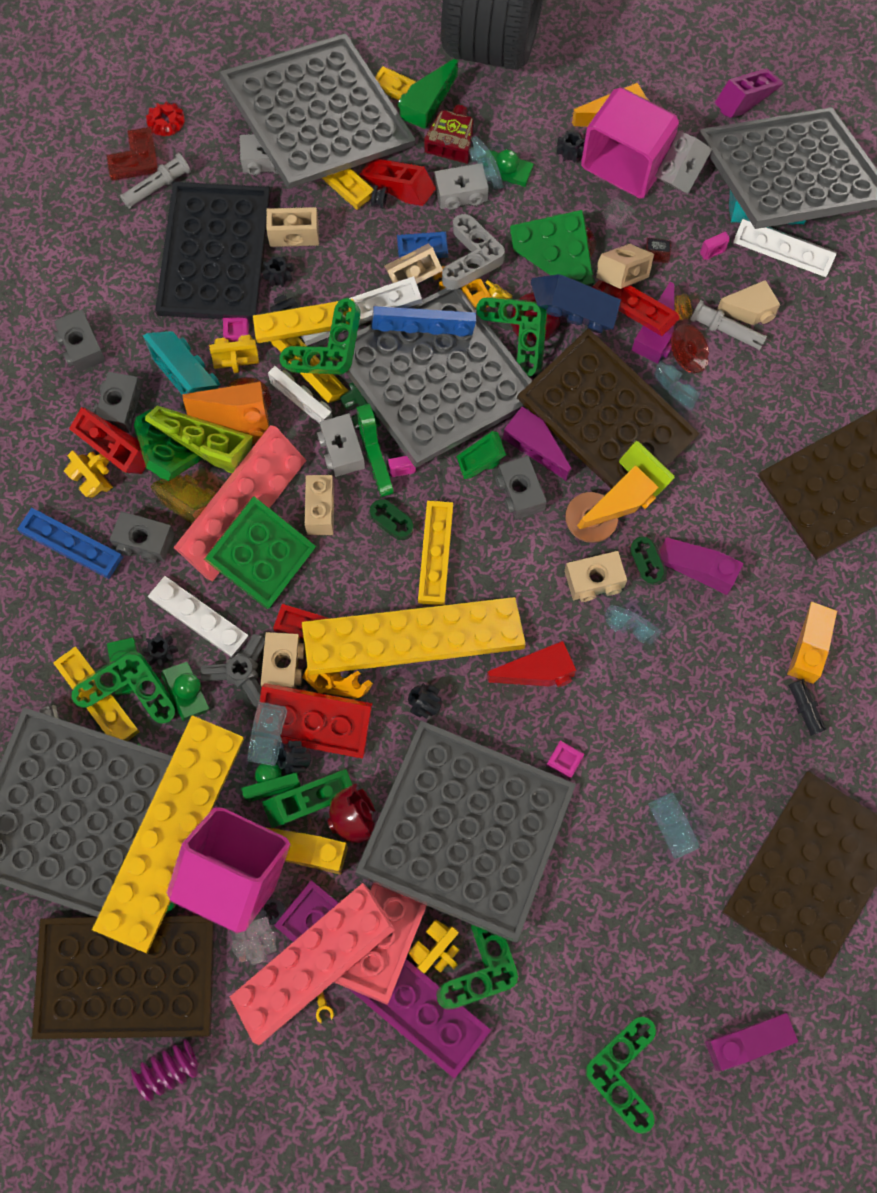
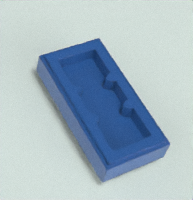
M446 232L397 235L399 258L428 243L432 246L437 258H448Z

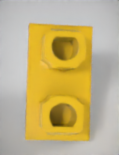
M251 335L240 336L238 342H229L226 338H217L214 344L210 345L214 369L232 367L234 373H239V366L259 364L256 341L252 339Z
M72 450L67 455L71 462L64 469V472L74 481H78L83 475L86 477V480L79 487L84 496L93 498L101 491L108 492L113 488L103 476L109 472V469L106 467L109 460L102 454L96 455L94 452H90L87 456L85 454L78 455Z
M435 920L425 931L436 941L435 945L428 950L421 942L417 941L408 952L411 958L418 964L416 968L422 973H425L438 957L441 959L435 965V968L440 973L447 965L454 970L458 966L453 958L459 952V949L452 945L446 953L444 950L459 932L453 927L448 928L443 923Z

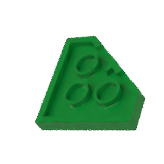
M583 210L510 226L513 250L548 275L561 274L587 286L595 285Z
M149 409L135 418V432L146 468L158 477L170 481L203 460V458L145 421L146 415L152 411V409Z

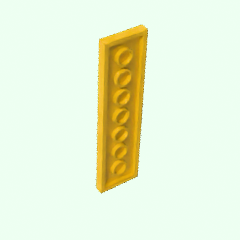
M515 597L302 622L309 675L523 650L526 645Z
M193 715L191 716L95 922L93 931L148 953L171 902L167 895V890L182 842L213 809L241 748L244 737Z

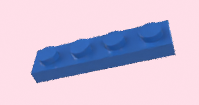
M374 306L371 329L384 332L405 331L407 333L422 332L434 335L455 334L457 336H472L476 324V313Z
M33 508L29 510L17 529L21 534L107 579L111 578L123 559L120 553Z

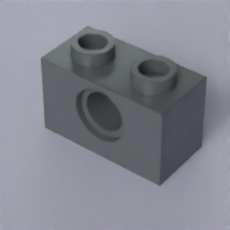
M83 310L54 321L58 331L53 333L60 346L65 345L67 351L63 352V355L69 367L74 365L79 373L106 361Z
M108 372L106 380H103L100 385L101 397L99 403L95 404L93 413L126 433H130L143 388L138 377ZM121 400L120 403L112 405L114 401Z
M529 456L500 464L495 480L498 489H504L507 498L504 499V504L507 512L513 513L515 520L545 511L546 499ZM515 486H522L525 488V491L516 492L513 488Z
M121 511L110 541L116 548V551L122 555L131 556V553L141 555V559L150 563H156V560L165 562L175 532L169 524ZM148 536L145 542L136 543L139 537Z

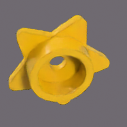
M488 280L485 282L490 286L488 292L491 297L512 299L513 295L505 291L498 284Z

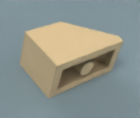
M765 280L721 298L717 311L722 310L725 313L724 316L751 325L759 322L766 324L775 318L780 303Z

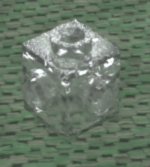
M268 917L252 921L244 932L235 933L230 930L232 950L239 963L250 960L251 965L267 961L266 954L277 951L275 945L276 937L270 928Z

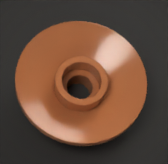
M586 492L576 496L569 503L565 514L566 524L570 532L578 539L589 543H597L606 540L615 531L618 518L581 530L577 527L580 520L604 495Z

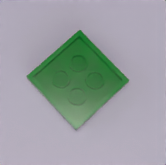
M253 496L203 560L264 608L269 609L316 546Z

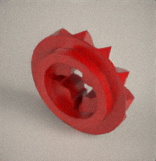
M166 101L165 104L160 105L156 103V107L149 108L146 121L148 128L154 134L170 136L180 131L184 125L185 117L182 109L176 103L169 104ZM161 113L165 114L169 118V123H167V121H165L161 117Z

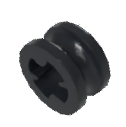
M379 185L374 186L371 198L372 207L379 205L381 209L385 208L388 187L384 186L381 189Z
M269 898L260 910L259 916L265 923L275 925L285 913V906L278 899ZM272 903L278 905L276 909L280 912L277 918L272 916V920L267 919L268 913L265 911L267 905L272 907Z

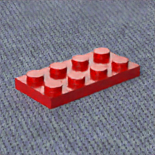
M264 683L261 689L255 738L288 744L289 741H301V747L363 759L373 703Z

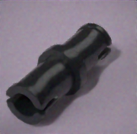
M805 679L789 684L788 687L798 706L796 709L797 713H801L810 736L827 730L817 709L819 705L817 701L813 700Z

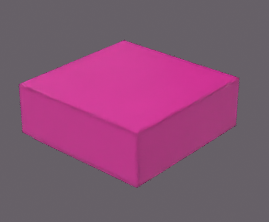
M726 231L703 242L700 254L704 260L713 258L726 251L730 239Z
M223 318V338L228 339L229 342H238L240 336L249 335V320L247 318Z
M407 456L388 459L390 476L392 477L416 472V468Z
M560 741L547 766L571 779L584 754Z

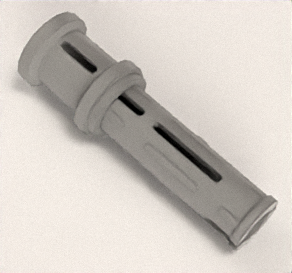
M177 153L175 155L176 158L167 164L159 165L157 172L120 195L129 209L165 184L172 185L174 180L184 173H191L187 162L180 153Z
M700 300L690 321L694 322L696 320L708 326L711 331H722L760 351L767 337L766 335L724 316L725 313L722 310H714L704 305V301Z

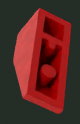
M375 159L369 161L359 174V177L373 185H379L381 189L384 186L388 187L389 194L408 204L424 206L436 190L435 185L423 166Z
M81 407L69 429L123 472L142 474L146 465L138 439L88 409Z
M561 641L487 671V680L489 683L547 687L556 684L557 687H562L572 682L576 668L564 642Z

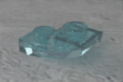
M472 137L474 147L469 148L472 163H483L487 182L492 181L494 190L503 188L500 171L492 153L478 137Z
M659 362L654 375L659 385L676 402L693 411L701 393L696 391L691 385L680 383L682 373L674 366Z
M610 605L605 613L606 622L614 631L620 630L625 634L632 627L634 629V636L640 642H647L650 646L659 638L661 631L640 615L614 605Z
M258 702L250 737L248 761L271 766L276 765L282 743L280 736L287 714L286 707Z
M673 792L648 803L649 809L674 859L700 848L696 836Z

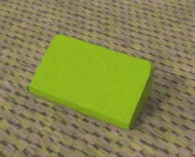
M636 441L619 460V463L628 472L636 465L659 487L653 494L655 497L675 478L639 441Z

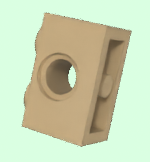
M317 208L267 209V235L270 247L319 245Z
M429 243L384 266L392 283L414 276L417 284L443 271Z
M632 244L603 253L598 260L596 278L620 289L649 278L654 254Z
M306 475L305 528L307 535H334V481L332 475Z
M618 551L566 563L565 575L573 600L580 599L581 602H587L595 599L598 594L615 595L620 593L626 585L627 578ZM593 574L599 575L603 581L599 583L593 582L589 576Z
M266 632L261 687L264 683L294 689L302 685L303 671L298 669L299 659H304L305 645L301 643L299 634ZM287 658L291 660L288 667H277V663L281 659Z

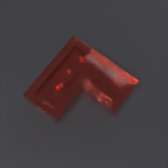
M151 127L128 130L130 151L107 155L109 175L112 181L154 174L158 171V161Z

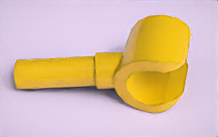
M321 992L317 996L319 1008L316 1012L317 1021L322 1023L319 1015L321 1010L327 1009L330 1012L331 1020L334 1016L333 1008L327 1005L324 992Z

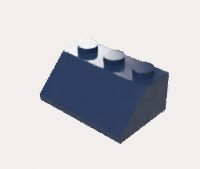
M561 274L531 279L536 303L539 307L546 309L547 314L555 317L564 316L567 318V322L571 324L587 325L595 333L614 329L621 299Z

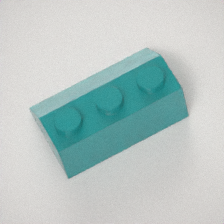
M173 331L146 333L143 335L152 359L181 395L219 389L218 387L221 384L213 373L208 374L206 372L204 362L198 355L193 356L191 354V347L183 337L179 339Z

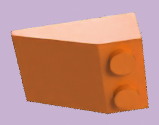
M261 382L182 394L187 415L252 435V444H256L269 428V419Z

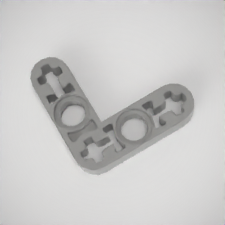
M461 214L454 218L453 234L471 253L443 268L442 284L451 290L459 289L501 266L504 262L505 253L503 246L473 217ZM480 238L483 239L484 242L474 243L472 240ZM475 263L478 264L479 267L476 269H471L467 267V265Z

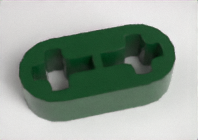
M379 499L372 503L370 516L374 523L397 540H407L412 536L414 525L410 517L385 499ZM387 508L386 512L390 518L388 519L384 515L378 517L376 509L382 510ZM396 521L400 525L406 523L407 531L401 530L397 532V525L393 522Z
M637 537L631 544V553L641 577L651 585H660L667 577V570L658 548L648 537ZM642 543H644L646 546H650L646 549L647 554L649 556V558L647 559L644 554H642L641 552L638 553V551L641 550ZM650 563H652L654 568L660 569L657 572L656 579L648 576L651 573Z

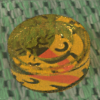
M676 295L674 303L675 310L680 318L679 320L689 319L692 315V308L688 295Z

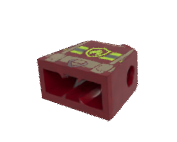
M456 105L453 112L446 110L439 112L424 138V153L468 164L473 135V118L467 116L468 109L465 106Z

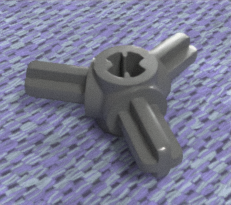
M253 634L243 653H237L236 657L227 660L226 664L203 665L200 672L202 681L227 680L228 684H235L238 689H243L253 706L259 707L262 687L257 681L259 675L256 669L259 664L256 661L264 648L265 638ZM242 667L246 673L241 675L237 669Z

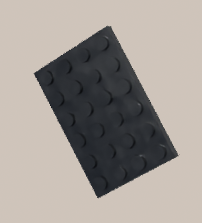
M173 182L155 308L157 316L206 319L247 318L249 321H253V316L257 315L267 230V209H269L271 195L270 187Z

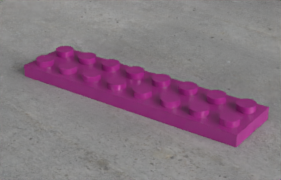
M311 880L274 926L294 942L333 909L338 902ZM405 959L388 1005L349 989L454 1079L491 1031L463 1006L451 1010L441 1007L436 996L439 986L407 959ZM446 993L445 998L451 999L454 1003V999Z

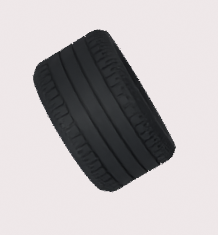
M443 0L441 15L442 47L454 59H463L517 70L526 65L529 60L539 24L543 0Z

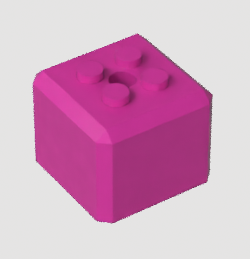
M623 87L614 89L587 127L581 166L638 198H644L656 181L657 177L655 175L675 139L679 125L677 115Z
M213 808L182 842L167 895L171 902L235 933L244 932L274 893L291 844L286 837L225 808Z

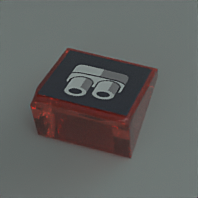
M647 237L645 250L654 254V262L669 263L671 240Z

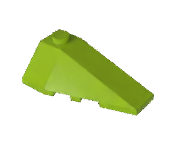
M158 405L145 417V421L212 465L222 468L229 473L235 471L252 448V435Z

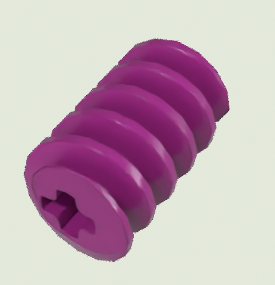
M187 1039L184 1040L185 1050L181 1051L177 1045L173 1046V1056H170L165 1050L162 1051V1062H159L155 1056L151 1057L152 1067L150 1068L144 1062H141V1073L138 1074L131 1068L134 1084L139 1093L148 1102L154 1099V1092L159 1096L165 1093V1086L170 1090L176 1087V1080L181 1084L186 1083L187 1074L191 1078L197 1077L198 1062Z

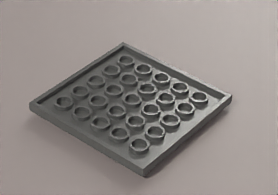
M347 34L220 71L219 79L288 189L413 147L416 139Z
M832 107L699 129L698 139L712 148L709 157L755 229L877 207V168Z
M445 288L423 299L422 303L409 308L475 312L476 324L472 336H457L455 334L434 335L422 332L407 333L405 331L384 332L371 329L370 325L357 332L352 365L346 372L415 468L513 416L521 407L526 409L517 399V396L532 382L486 321L478 316L476 308L460 288L454 290ZM348 336L339 340L338 342L345 341L348 338Z
M23 707L0 763V884L98 917L173 756Z
M421 721L355 875L517 943L576 784Z

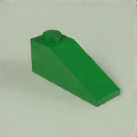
M452 59L412 84L407 93L401 95L398 107L400 108L402 120L425 130L427 129L458 76V60Z
M347 769L263 801L262 805L271 828L330 806L334 796L351 786L352 782Z

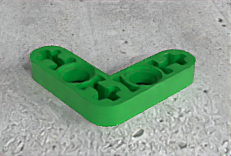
M487 297L479 300L476 311L482 320L520 325L517 363L528 377L538 375L543 367L546 309L539 307L536 301ZM509 304H512L516 309V314L513 318H510L506 312ZM486 306L499 307L498 312H489L486 310ZM534 310L537 312V317L524 315V311ZM530 332L534 333L537 339L533 347L527 342V336ZM527 351H535V354H527ZM530 361L534 366L533 369L526 366V362Z
M348 298L340 300L334 308L328 347H287L280 354L281 365L293 373H346L352 365L361 315L359 306ZM350 307L352 309L351 312H347L345 316L343 313L348 311ZM347 330L348 338L343 342H338V335L342 331ZM320 354V362L316 366H311V358L314 355ZM295 355L297 358L302 359V362L300 360H292L289 363V360L293 359ZM340 357L343 358L342 362H338L337 365L332 361H329V359L333 361H338Z
M370 404L358 406L356 410L359 432L369 464L371 463L372 473L380 497L392 495L394 491L378 444L376 422Z
M136 651L123 654L79 681L72 691V700L77 706L89 707L124 685L129 684L155 722H170L176 711L173 699L146 659ZM127 659H130L132 662L137 660L139 662L137 670L129 668L124 671L123 675L126 678L123 679L120 670L127 666ZM106 672L113 673L116 676L117 682L112 686H106L101 681V675ZM143 681H151L155 684L156 690L151 694H145L141 691L140 684ZM96 683L97 689L91 692L90 699L79 697L80 688L87 691ZM159 694L162 695L158 700L163 707L169 706L168 715L166 716L163 712L157 713L159 706L154 699Z
M470 924L485 969L442 984L436 994L437 1001L441 1007L448 1010L455 1009L507 991L516 985L518 972L505 938L491 935L484 939L483 935L490 932ZM489 941H495L499 944L501 951L498 957L491 956L488 953L487 945ZM501 970L503 973L509 974L510 978L506 980V983L499 981L492 984L491 978L500 975ZM473 978H479L483 981L485 988L482 994H475L472 991L470 984ZM463 988L465 993L455 997L454 1003L451 999L445 998V994L449 992V989L456 991Z
M646 1017L633 1019L588 1062L585 1070L586 1077L630 1129L640 1134L647 1133L652 1129L655 1121L654 1114L619 1072L655 1037V1025ZM637 1023L640 1025L647 1024L649 1028L646 1032L649 1036L647 1038L644 1036L638 1037L634 1042L639 1047L635 1050L631 1041L625 1038L624 1034L628 1032L629 1036L632 1037L637 1032L635 1027ZM617 1042H623L628 1047L629 1053L624 1060H618L613 1055L612 1049ZM594 1064L598 1066L604 1064L606 1066L604 1073L609 1080L612 1079L613 1075L618 1079L608 1086L606 1092L601 1088V1086L606 1085L604 1080L600 1077L594 1079L592 1076L595 1072L592 1068ZM617 1086L624 1087L628 1093L627 1100L623 1104H616L612 1100V1090ZM634 1098L638 1102L637 1105L633 1106L636 1111L641 1114L647 1113L645 1118L647 1125L645 1127L640 1124L637 1126L633 1124L636 1118L630 1111L627 1112L626 1116L622 1112V1110L632 1104Z

